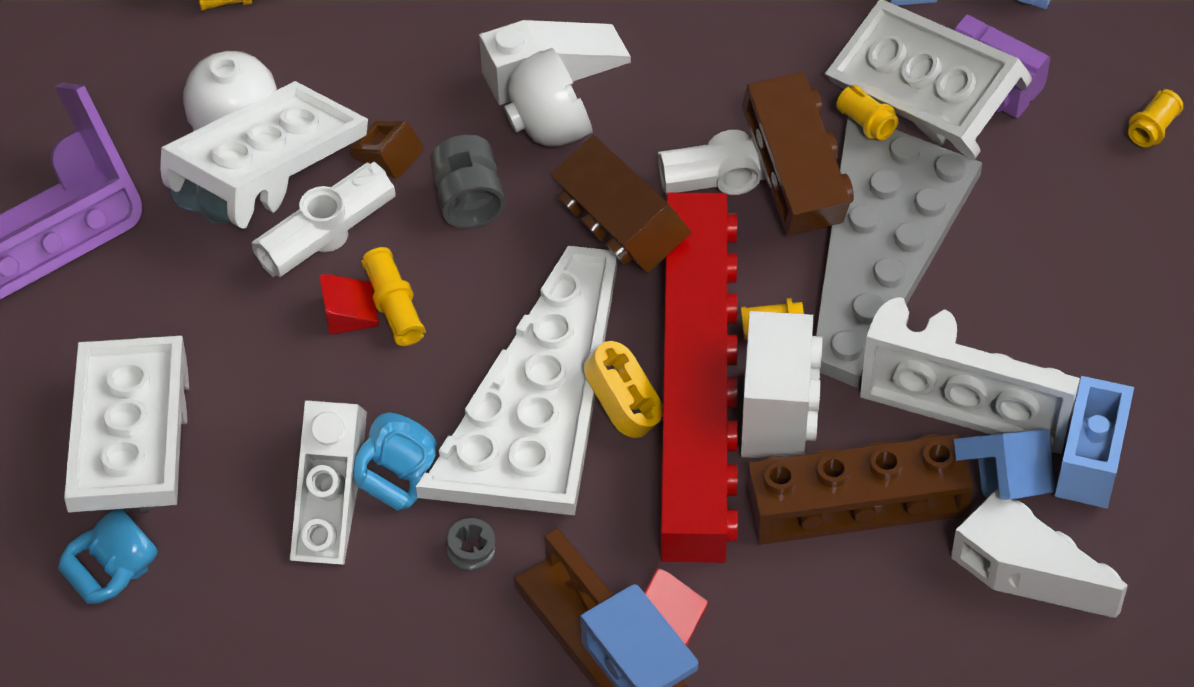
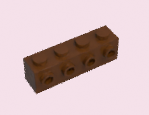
M930 434L922 436L917 440L895 443L879 441L870 443L865 447L844 450L821 449L813 454L785 458L782 456H770L761 461L749 462L747 495L758 545L968 516L973 483L966 460L956 461L954 439H959V434L946 436Z

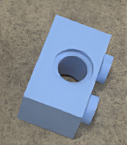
M1081 376L1055 497L1108 509L1134 387Z

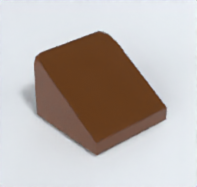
M375 121L367 130L366 136L359 139L350 148L349 154L353 159L363 164L375 162L385 170L387 176L400 178L423 152L424 147L409 122Z

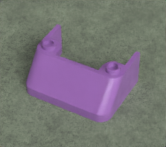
M62 82L54 86L76 131L58 140L51 152V166L60 183L0 214V299L128 231L137 224L141 217V198L84 85Z

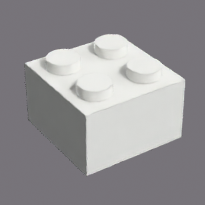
M750 311L741 457L764 459L770 456H782L785 458L805 455L806 441H816L823 337L812 336L813 315Z

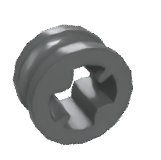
M464 518L454 523L449 529L447 536L448 559L454 566L466 571L479 570L487 566L495 553V534L491 526L477 518ZM469 537L479 538L481 550L478 551L474 546L472 553L462 550L461 540L464 539L468 543Z

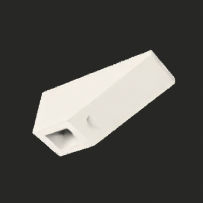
M305 400L290 561L344 565L358 490L353 478L354 460L364 444L367 411L358 404Z
M998 489L955 532L951 558L993 590L1116 618L1121 612L1128 584L1121 580L1117 572L1104 563H1097L1078 549L1069 536L1060 531L1052 530L1037 519L1024 503L1011 499L1001 500Z

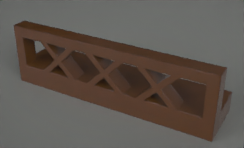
M556 528L544 536L546 559L514 578L515 589L593 687H615L581 644L580 615L614 595L560 529ZM682 680L672 687H688V685Z

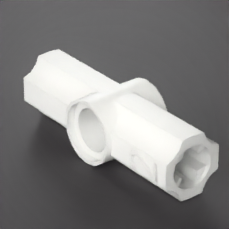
M741 130L720 132L709 141L708 145L658 152L660 182L663 193L666 194L667 192L679 193L718 187L721 192L728 195H740L751 191L759 184L760 180L766 179L753 138H749V135Z
M367 162L332 187L321 186L308 190L301 197L299 210L251 242L253 253L259 259L262 267L273 278L275 276L281 277L317 251L329 252L340 248L347 241L348 230L395 197L394 185L390 182L385 170L377 163L373 162L370 164Z

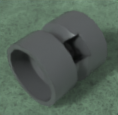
M464 134L442 141L434 148L430 156V164L435 185L438 188V198L443 218L448 224L457 228L471 229L484 226L498 218L505 208V196L500 178L497 175V166L492 147L488 141L477 135Z

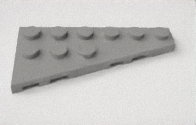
M848 117L840 172L841 174L846 173L849 176L853 187L854 200L849 205L844 222L832 225L816 333V336L823 337L821 374L859 389L862 382L866 337L875 314L884 303L893 298H904L907 305L981 175L982 162L971 160L964 155L895 130L885 140L869 139L863 133V127Z

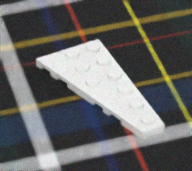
M568 246L540 289L541 296L529 315L525 314L516 327V336L507 350L503 349L466 406L465 416L452 436L448 435L440 447L439 457L429 473L425 472L416 485L417 498L575 515L595 401V393L584 374V363L587 357L599 345L605 342L618 267V258L611 250Z

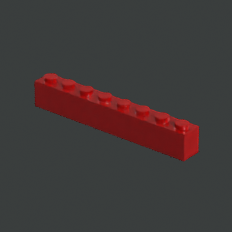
M667 192V203H669L692 233L666 256L661 562L726 563L727 542H737L738 510L727 509V496H737L738 481L737 464H727V452H737V420H727V408H737V377H727V366H737V335H727V324H737V293H727V283H737V253H727V243H737V213H727V193Z

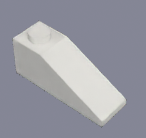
M522 20L479 34L482 74L499 105L511 102L508 85L511 75L518 65L541 50L553 48L563 62L572 81L631 63V56L612 24Z

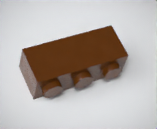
M804 71L747 84L742 110L786 236L843 223L849 205L854 200V192L849 176L846 173L841 174L836 161L838 158V147L835 136L831 130L825 131L820 117L822 116L823 108L818 90L815 87L810 88Z
M594 134L550 174L563 189L557 195V198L576 218L584 212L586 215L580 220L600 241L608 235L610 239L605 243L606 246L625 266L631 260H634L648 274L692 233L669 203Z

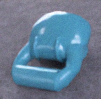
M392 412L380 414L371 425L369 438L361 446L354 460L353 478L357 488L397 511L410 508L419 499L417 498L416 485L423 474L430 468L436 456L437 442L432 433L416 421ZM373 459L377 466L381 465L393 472L399 479L408 480V492L367 469V464L370 460Z
M113 509L104 514L97 521L93 529L80 534L66 546L59 558L58 570L87 604H101L120 594L127 587L130 580L137 579L146 573L149 565L157 557L158 549L123 509ZM89 550V554L95 557L104 567V572L112 577L106 587L102 588L76 558L79 553Z

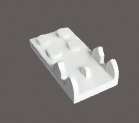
M885 0L877 2L825 73L833 84L843 89L847 87L852 88L853 84L858 85L880 104L886 103L891 105L896 114L913 121L922 132L939 145H942L948 139L961 153L971 160H975L981 152L975 139L1012 88L1016 85L1020 89L1026 90L1032 82L1030 73L1019 58Z
M294 81L274 91L265 99L250 103L161 147V178L166 187L176 192L181 190L185 179H188L226 200L229 220L234 225L243 229L247 227L254 212L255 199L260 192V201L265 209L274 213L284 199L289 176L365 137L368 119Z
M893 298L879 308L866 337L860 391L861 398L991 435L1049 429L1051 452L1062 454L1080 378L1067 375L1058 369L1042 368L1013 360L1004 354H992L956 344L957 324L954 316L945 309L929 319L925 330L913 332L906 326L909 311L904 298Z
M182 336L78 342L64 496L68 512L177 505L181 424H187L188 420L184 390H189L187 359Z

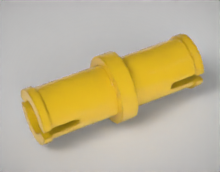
M379 247L368 251L363 256L364 260H361V264L364 270H366L375 291L372 299L377 310L385 314L397 345L409 346L417 343L424 337L423 333H426V330L412 303L414 293L409 282L402 280L389 248Z

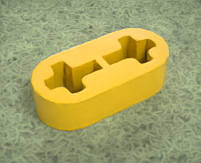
M614 341L603 342L587 357L584 363L585 377L618 431L632 438L643 437L661 421L663 416L661 400L636 358L627 347ZM613 365L615 368L607 370L605 366ZM631 409H639L642 413L634 414Z

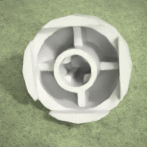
M553 48L541 50L518 65L512 73L508 85L511 103L504 106V110L516 133L524 129L531 139L538 144L546 147H562L583 139V137L591 134L593 131L581 98L577 99L571 86L573 81Z
M239 51L219 52L199 61L188 75L183 91L187 122L193 127V131L250 103L269 97L277 90L271 71L256 57Z

